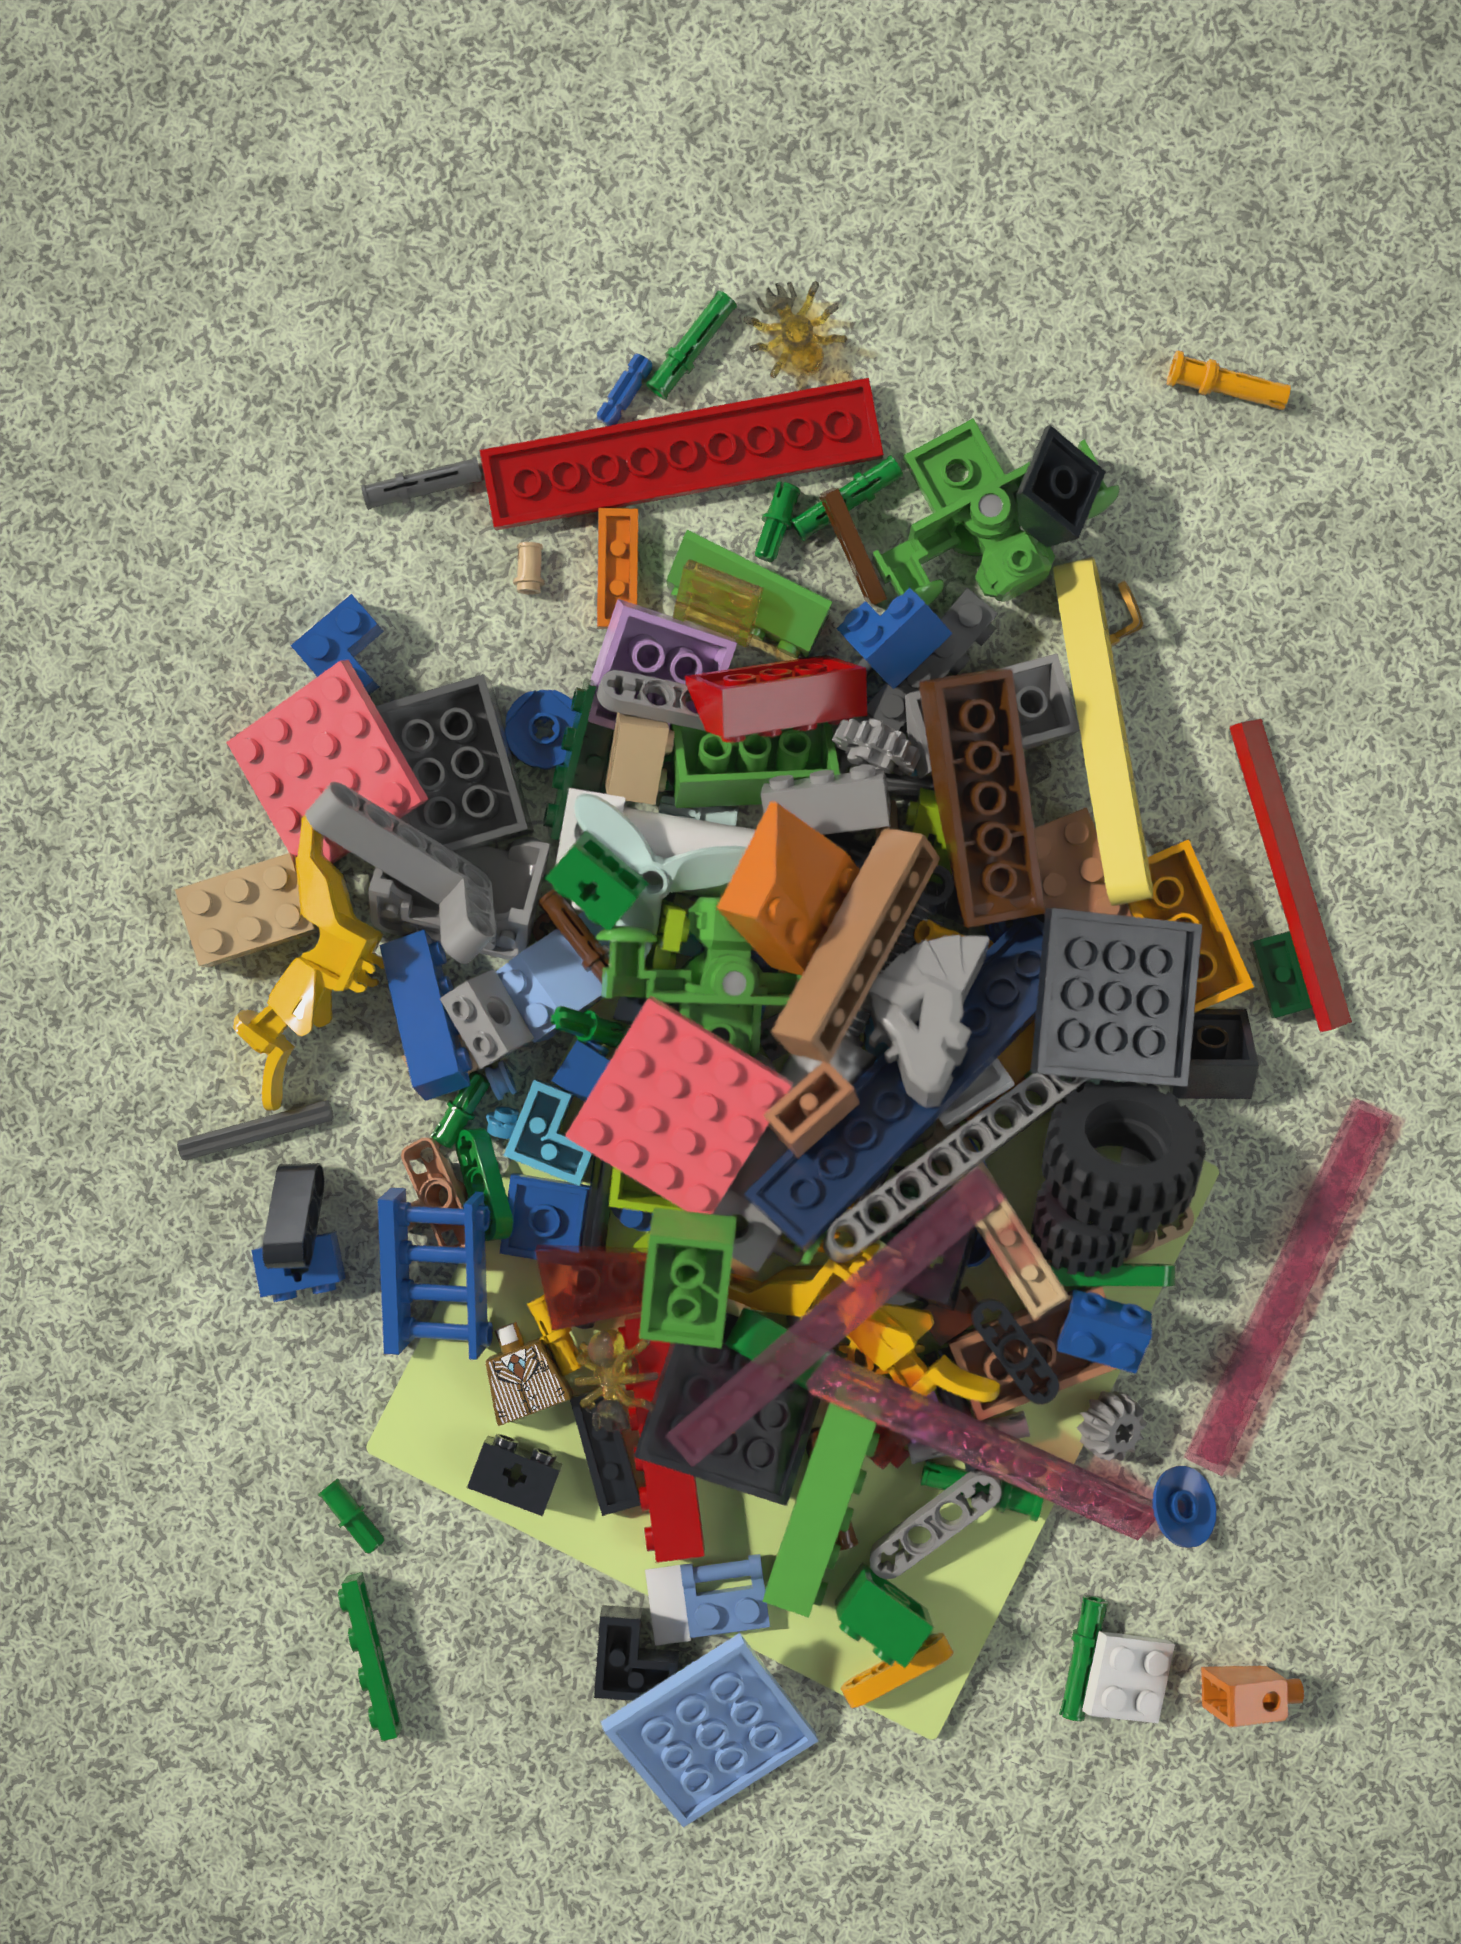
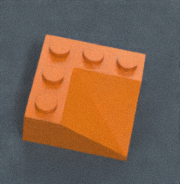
M771 801L717 909L771 968L803 976L817 947L829 929L835 914L840 909L861 870L845 851L782 805Z

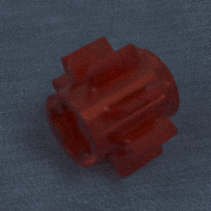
M890 1419L883 1426L877 1422L873 1432L879 1433L880 1437L873 1457L869 1458L882 1470L889 1463L898 1469L910 1456L909 1451L904 1447L911 1439Z

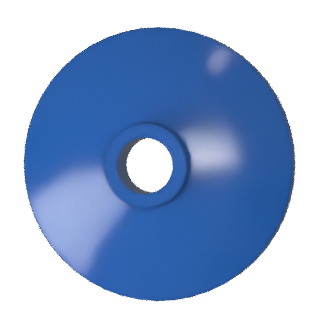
M1188 1466L1169 1468L1159 1477L1153 1493V1510L1161 1532L1170 1542L1179 1547L1193 1548L1200 1546L1210 1537L1216 1522V1502L1209 1483L1197 1470Z

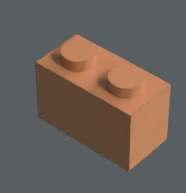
M822 1062L763 1116L768 1121L770 1129L799 1158L859 1104V1100L854 1088L831 1064Z

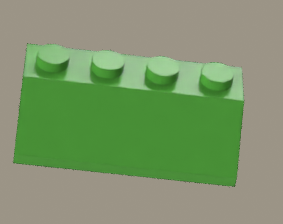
M686 530L666 580L667 588L672 590L670 595L676 600L692 606L695 601L707 607L706 614L723 623H727L731 619L743 625L741 631L746 635L759 641H763L764 637H767L779 643L777 646L779 651L798 659L800 654L807 658L809 657L829 617L832 601L689 530Z
M828 722L817 723V728L809 731H797L793 727L781 729V735L772 737L758 736L757 733L745 735L746 740L734 743L723 742L721 737L705 730L671 724V730L674 731V743L671 752V776L676 808L762 804L761 791L763 784L769 783L770 778L792 775L794 780L810 778L811 773L821 770H833L834 775L840 774L835 742L832 741L834 737L832 725L828 724Z

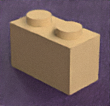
M617 712L605 780V788L608 795L625 797V801L655 805L657 792H664L666 786L667 768H662L664 755L671 754L674 743V731L669 730L668 723Z

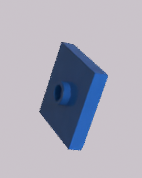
M512 1173L507 1199L513 1217V1230L507 1239L501 1240L499 1254L578 1267L590 1186L583 1184L578 1186L565 1181Z

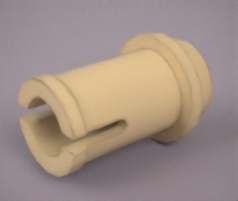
M521 542L517 544L518 568L517 577L513 579V584L517 586L518 593L527 595L541 593V587L545 585V580L541 578L543 545L535 542Z

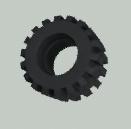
M1045 1180L1037 1194L1031 1226L1033 1241L1040 1248V1252L1045 1260L1051 1259V1266L1058 1270L1063 1267L1068 1269V1274L1076 1275L1077 1272H1082L1085 1277L1094 1276V1273L1097 1271L1102 1275L1110 1273L1111 1266L1114 1268L1120 1267L1123 1264L1124 1258H1128L1131 1252L1135 1233L1121 1234V1230L1110 1229V1232L1098 1230V1225L1088 1223L1086 1225L1075 1220L1076 1213L1073 1211L1067 1213L1058 1204L1059 1197L1054 1198L1051 1195Z

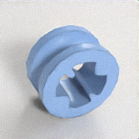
M504 1060L498 1062V1067L492 1069L490 1066L484 1068L490 1086L498 1101L504 1099L503 1096L506 1092H510L512 1095L517 1093L515 1083Z

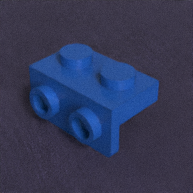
M1073 1290L1070 1298V1311L1058 1339L1057 1351L1136 1374L1152 1338V1313L1135 1304H1123L1103 1298L1097 1293Z

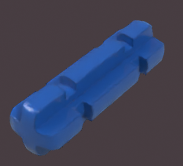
M638 353L633 356L627 365L629 370L622 373L607 396L609 401L607 403L604 402L598 410L597 418L606 426L616 425L622 417L621 411H626L642 386L641 380H646L653 369L652 362L645 356Z

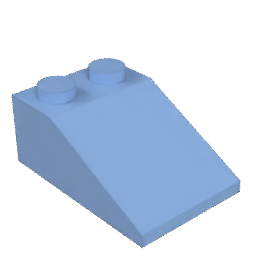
M585 912L578 915L595 937L600 931L605 929L601 925L590 921ZM558 928L519 953L496 971L533 1035L534 1043L549 1040L561 1031L557 1030L555 1025L551 1023V1016L555 1014L557 1007L565 1006L584 1012L604 998L601 996L602 984L591 971L586 972L582 967L583 960L566 938L563 937ZM598 940L602 946L607 945L610 949V941Z

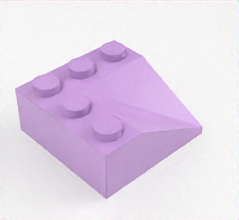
M617 599L591 680L596 685L588 722L615 729L617 712L604 708L597 699V690L603 676L607 672L620 670L685 684V676L728 670L737 642L730 635ZM613 687L615 694L621 695L619 694V688ZM634 691L636 692L634 699H637L639 692ZM657 693L646 694L647 699L652 704L657 706L666 704L665 699ZM693 701L685 702L686 707L691 712L698 713Z

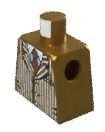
M517 1322L494 1330L502 1352L488 1357L486 1368L498 1426L571 1399L573 1391L565 1376H562L553 1355L540 1338L524 1343Z

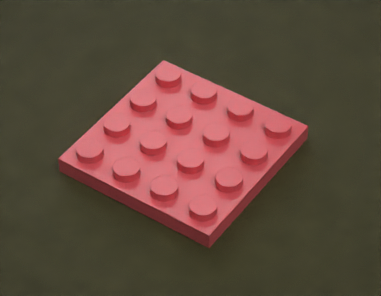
M349 659L341 660L226 742L289 853L294 854L295 857H298L302 817L332 782L344 784L399 819L429 800ZM324 836L323 855L332 864L350 853L349 850Z
M651 995L565 1137L685 1211L712 1214L769 1123L763 1115L788 1094L793 1082Z

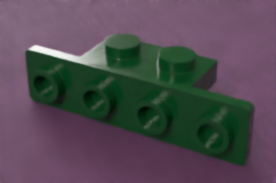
M584 679L582 688H575L571 711L576 712L573 727L566 726L561 746V749L567 752L563 766L557 764L553 776L552 788L557 789L554 804L548 803L544 813L543 826L548 827L549 837L553 840H559L569 788L607 794L605 780L614 730L588 722L596 690L593 680Z

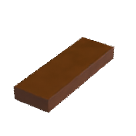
M831 488L820 493L819 498L865 601L876 605L886 600V595L839 489Z

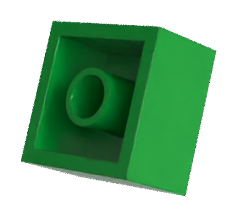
M864 1562L860 1564L834 1601L837 1618L842 1622L839 1628L855 1641L859 1642L861 1638H864L875 1646L872 1650L873 1653L890 1666L897 1662L906 1668L934 1629L926 1607L887 1579L877 1576Z

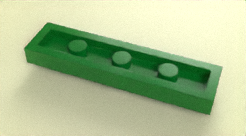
M363 1572L348 1575L341 1584L342 1589L338 1590V1599L342 1612L349 1613L352 1628L348 1629V1638L353 1652H359L362 1667L358 1668L360 1686L363 1692L369 1691L372 1706L368 1707L370 1725L373 1731L379 1730L381 1742L397 1738L402 1729V1724Z

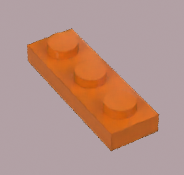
M599 508L597 629H608L617 599L637 605L638 509Z

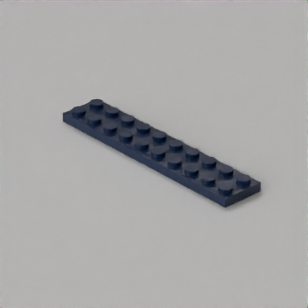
M1034 915L1019 918L987 950L986 959L962 1005L963 1015L960 1023L971 1031L965 1044L968 1050L960 1066H954L950 1074L953 1080L940 1106L925 1108L907 1094L897 1060L889 1064L885 1060L884 1053L852 1085L859 1104L799 1158L788 1149L744 1193L746 1199L801 1250L806 1252L1035 1020L1044 923ZM920 1019L916 1023H914V1025L918 1029L920 1025Z

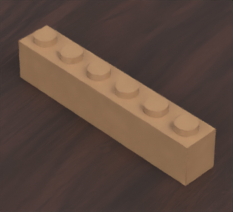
M884 828L772 1030L774 1036L790 1054L830 1064L940 860L939 855L924 834Z

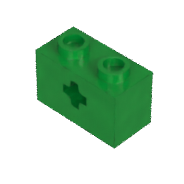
M585 830L545 878L553 885L559 895L570 899L585 912L590 921L601 925L606 930L612 929L649 884L587 830Z

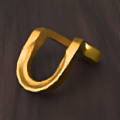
M1125 580L1119 583L1118 587L1133 618V623L1109 635L1111 646L1119 643L1121 638L1141 630L1144 625L1137 602Z

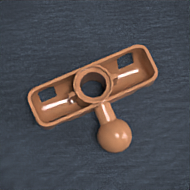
M421 1138L406 1146L401 1152L403 1164L419 1198L413 1201L411 1206L464 1209V1204L468 1198L466 1187L463 1182L456 1178L449 1160L442 1155L439 1149L442 1145L433 1138ZM431 1148L434 1159L428 1163L422 1158L427 1172L416 1174L410 1165V1161L420 1158V1153L423 1149ZM443 1186L448 1191V1200L445 1205H442L439 1200V1192ZM410 1222L408 1231L412 1230L417 1223ZM430 1223L439 1246L465 1248V1225ZM453 1229L459 1244L448 1246L442 1238V1233Z

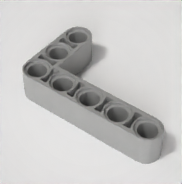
M339 782L330 783L306 811L307 821L320 834L439 904L442 946L457 962L462 964L470 963L496 935L492 884L488 876L476 865Z

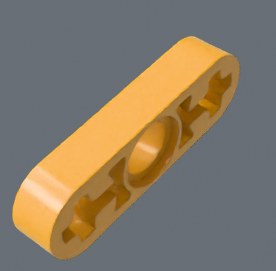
M944 1633L934 1634L927 1637L906 1668L897 1662L890 1666L882 1661L846 1681L841 1686V1691L850 1708L860 1707L942 1664L954 1652Z

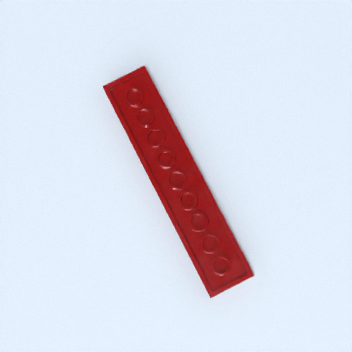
M869 378L480 450L495 531L599 512V508L626 507L883 459L884 456Z

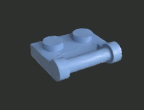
M760 1554L748 1555L749 1560L698 1567H693V1563L680 1565L690 1638L770 1627L767 1603L762 1602L765 1585ZM751 1576L752 1585L698 1593L696 1590V1583Z

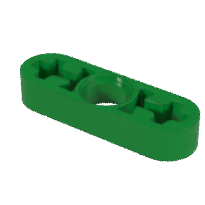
M483 1128L462 1130L458 1134L455 1148L468 1198L475 1192H484V1206H488L490 1211V1221L488 1229L485 1231V1241L507 1239L513 1230V1217L490 1135Z

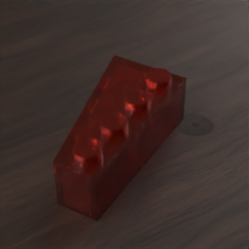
M536 1245L535 1254L552 1331L642 1312L648 1248Z

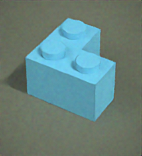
M533 1080L503 1156L580 1186L594 1154L566 1138V1133L560 1131L574 1095L541 1080Z

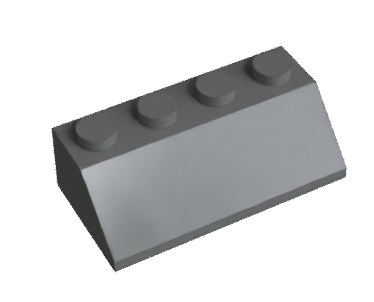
M1057 653L1001 668H1012L1023 751L1067 739L1080 731ZM920 691L905 695L907 738L911 742L910 746L919 749L918 753L921 756L917 763L916 771L919 779L931 777L932 771Z

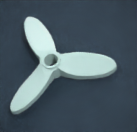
M587 793L580 794L575 801V817L583 832L587 830L641 877L647 871H655L664 880L659 885L648 884L638 899L619 919L616 926H636L644 928L656 936L662 900L669 892L704 889L729 883L747 847L714 846L663 858L654 855L640 830L621 811L597 795ZM645 942V958L653 942Z

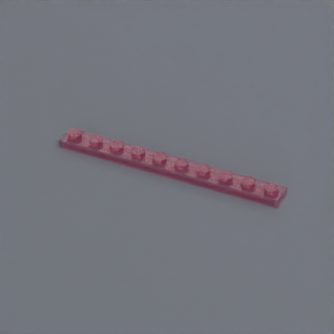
M1357 1098L1352 1099L1186 1450L1184 1458L1223 1476L1393 1115Z
M978 1165L666 1434V1437L688 1463L694 1467L1006 1199V1195Z
M831 1352L807 1381L809 1393L1137 1541L1156 1521L1153 1500Z

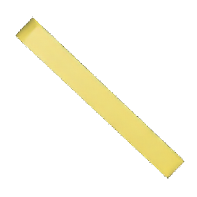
M1090 557L1054 566L1053 573L1105 884L1109 901L1112 906L1153 898V886L1101 583L1095 559Z

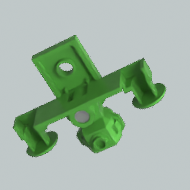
M974 418L904 455L903 460L933 514L911 525L909 540L883 554H880L879 550L874 551L872 554V562L883 582L887 584L891 581L898 596L903 595L911 588L927 605L931 604L942 592L944 582L942 579L930 582L921 565L950 549L968 556H983L975 580L984 596L995 597L997 601H1009L1039 585L1048 577L1055 554L1051 547L1046 548L1028 532L1021 530L1018 521L1017 492L1030 462L1005 475ZM1085 439L1079 442L1078 448L1098 464ZM952 464H961L967 469L968 477L964 481L954 482L947 477L946 469ZM1102 481L1087 520L1098 516L1115 502L1120 492L1118 485L1107 488L1104 481Z
M700 897L688 909V919L690 920L689 932L701 943L704 951L690 958L681 969L644 968L645 942H657L656 936L644 928L613 926L611 930L604 929L596 935L598 940L610 941L609 967H603L601 996L605 998H612V996L645 997L648 999L652 995L661 1002L679 1003V1013L710 1032L718 1027L725 1028L729 1033L728 1043L753 1058L757 1053H760L762 1005H787L798 981L802 977V975L794 973L763 972L750 958V951L753 947L717 909L722 897Z

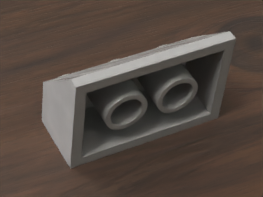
M873 765L856 766L850 769V773L834 775L833 770H821L811 773L810 778L794 780L792 775H781L770 778L769 783L763 784L761 791L763 813H765L771 801L777 802L820 834L890 826L891 798L885 770H875Z

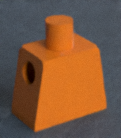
M1267 1666L1201 1667L1202 1707L1229 1727L1285 1721L1288 1717V1704H1299L1304 1701V1688L1299 1678L1286 1679Z

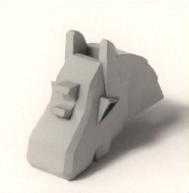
M954 935L931 941L926 939L914 945L905 954H900L882 974L878 973L861 1007L871 1012L875 1028L870 1036L869 1044L875 1048L878 1043L884 1042L890 1048L885 1053V1060L889 1064L897 1060L907 1094L925 1108L940 1106L953 1080L950 1074L954 1066H960L968 1050L965 1044L971 1031L960 1023L963 1015L962 1005L986 959L990 937H960V935ZM920 1019V1025L918 1029L914 1025V1023H916Z

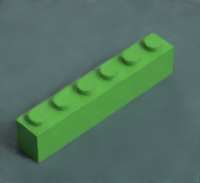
M842 1365L767 1582L762 1602L807 1618L810 1616L813 1605L821 1607L828 1587V1583L822 1581L826 1567L834 1570L841 1549L840 1545L835 1544L839 1530L847 1532L854 1512L853 1508L847 1506L852 1493L860 1495L867 1471L861 1470L865 1455L873 1457L880 1437L879 1433L873 1432L878 1418L886 1420L893 1396L887 1394V1380Z

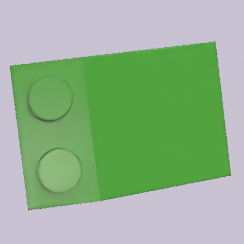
M654 1208L649 1234L639 1339L715 1348L722 1347L737 1217Z

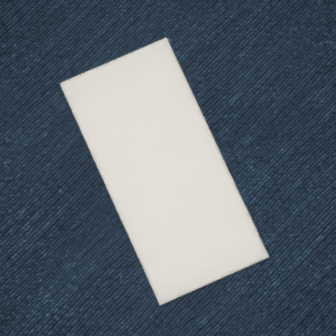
M680 1565L646 1569L645 1574L655 1646L691 1641Z

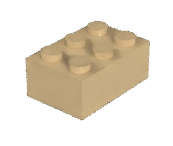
M292 853L277 856L175 889L198 965L201 967L209 968L320 932L317 925L301 915L295 855Z

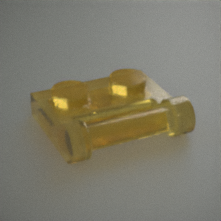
M689 559L683 567L672 618L682 622L690 621L735 639L737 645L747 648L754 635L755 621L764 588Z

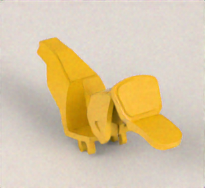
M306 815L301 820L298 857H295L300 911L304 918L319 927V941L312 950L303 953L292 961L272 989L267 1001L268 1005L260 1013L253 1010H242L234 1018L233 1025L235 1032L259 1054L265 1053L268 1055L262 1081V1103L267 1111H276L281 1106L284 1070L288 1058L295 1048L282 1034L284 1030L289 1026L298 1036H304L313 1030V1025L321 1028L331 1023L332 990L345 991L351 989L357 993L367 990V986L375 987L379 984L378 979H373L368 975V973L372 974L376 971L374 964L378 965L381 969L385 968L382 957L375 953L383 933L355 916L344 876L323 855L324 835L320 834L309 824Z
M848 1241L842 1248L850 1249L854 1247V1244ZM877 1243L872 1244L865 1252H861L848 1262H836L830 1258L825 1265L789 1266L763 1282L730 1273L727 1298L749 1306L753 1310L803 1317L818 1303L826 1302L838 1307L845 1318V1324L848 1326L845 1331L850 1339L884 1372L887 1370L901 1392L892 1401V1405L896 1410H906L928 1396L937 1386L954 1394L977 1401H992L999 1395L1000 1384L998 1382L961 1369L945 1355L927 1367L915 1354L913 1349L916 1347V1341L929 1331L934 1324L932 1314L926 1310L884 1303L889 1295L890 1287L893 1285L894 1276L891 1272L897 1264V1259L895 1256H891L887 1264L879 1265L874 1259L875 1252L880 1249V1245Z

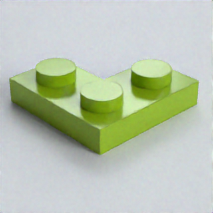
M662 900L660 921L656 932L657 942L652 944L646 957L645 968L675 969L676 953L671 951L679 952L680 943L687 941L690 920L685 917L686 911L672 901Z

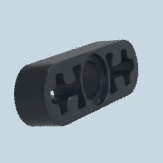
M993 1298L979 1301L971 1313V1320L975 1329L1027 1399L1036 1404L1051 1402L1059 1391V1380L1056 1374L1000 1301ZM985 1308H989L992 1312L1000 1310L1001 1314L998 1315L997 1320L1005 1331L1009 1325L1014 1327V1331L1003 1334L996 1344H993L991 1341L992 1338L999 1336L994 1328L989 1324L983 1327L980 1324L984 1319L982 1311ZM1017 1339L1025 1343L1026 1355L1019 1362H1009L1004 1357V1347L1009 1341ZM1034 1358H1037L1039 1363L1031 1367L1041 1378L1046 1376L1050 1378L1046 1382L1048 1390L1044 1394H1041L1038 1390L1030 1392L1029 1389L1034 1384L1025 1371L1020 1377L1016 1375L1017 1371L1027 1368Z

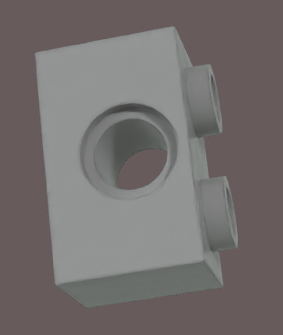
M494 969L467 980L440 998L480 1069L504 1058L534 1039Z

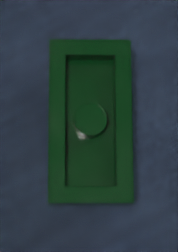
M1290 931L1249 942L1271 1018H1278L1312 1008Z

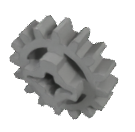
M850 719L849 722L842 720L832 740L836 743V748L844 750L843 754L848 755L847 759L852 764L859 766L873 765L875 770L884 769L885 773L891 774L894 772L899 776H903V773L909 776L912 772L914 773L921 756L918 753L919 749L910 746L911 742L905 740V734L874 719H870L869 723L863 721L861 724L854 719Z

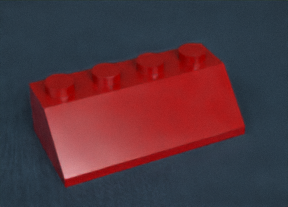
M828 655L685 676V684L705 731L721 737L723 742H741L746 740L745 735L755 733L763 737L778 736L782 734L781 729L792 727L797 731H809L816 729L817 723L828 722L831 725H839L842 720L849 722L854 717L867 715L866 668Z

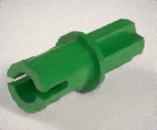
M777 482L769 509L762 516V521L765 524L755 550V556L760 560L773 562L777 558L786 530L792 528L790 520L801 492L793 484Z
M559 1006L555 1009V1014L551 1016V1023L555 1025L557 1030L576 1035L578 1040L582 1042H590L592 1040L609 1047H616L624 1037V1034L612 1031V1029L623 1031L624 1027L621 1023L600 1018L596 1012L591 1010L581 1012L565 1006Z
M470 1073L469 1080L471 1086L460 1089L454 1101L449 1100L447 1102L448 1109L430 1135L439 1144L452 1149L457 1141L459 1132L464 1129L469 1120H474L476 1117L473 1112L490 1086L488 1078L481 1073Z
M338 1478L318 1494L339 1519L340 1523L338 1526L340 1528L344 1526L365 1553H372L385 1541L384 1536L363 1511L365 1508L364 1504L359 1506Z

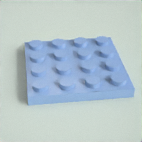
M738 1633L601 1721L604 1733L683 1828L819 1741L814 1729L741 1633Z

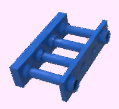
M390 1188L378 1199L384 1354L399 1355L414 1338L462 1340L469 1343V1359L477 1360L484 1350L491 1345L493 1324L488 1322L485 1251V1231L489 1226L490 1211L488 1206H484V1192H475L464 1204V1209L411 1206V1203L407 1202L406 1188ZM410 1222L465 1225V1248L413 1245L412 1241L408 1240V1226ZM412 1261L466 1264L467 1286L414 1283L413 1279H409V1265ZM413 1299L467 1303L468 1325L416 1321L414 1317H411L410 1303H412Z

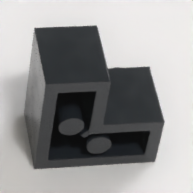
M602 1605L599 1620L594 1698L634 1701L678 1672L679 1651L639 1648L642 1608Z

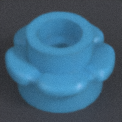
M496 1107L495 1112H490L486 1115L488 1122L487 1132L498 1138L510 1139L517 1123L519 1112L510 1107Z

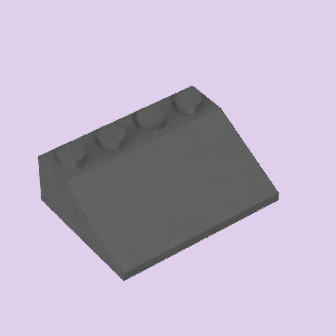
M484 674L375 706L429 799L400 818L402 821L455 853L495 844L534 832L512 752L507 743L505 728L492 682Z

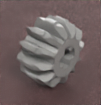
M1102 1391L1098 1400L1089 1399L1090 1407L1086 1412H1080L1084 1421L1077 1427L1082 1435L1080 1442L1084 1444L1085 1448L1093 1452L1100 1459H1106L1107 1461L1112 1459L1123 1461L1126 1452L1135 1453V1443L1137 1440L1144 1439L1140 1432L1148 1424L1142 1417L1144 1409L1140 1407L1139 1403L1133 1401L1125 1393L1117 1391L1112 1393Z

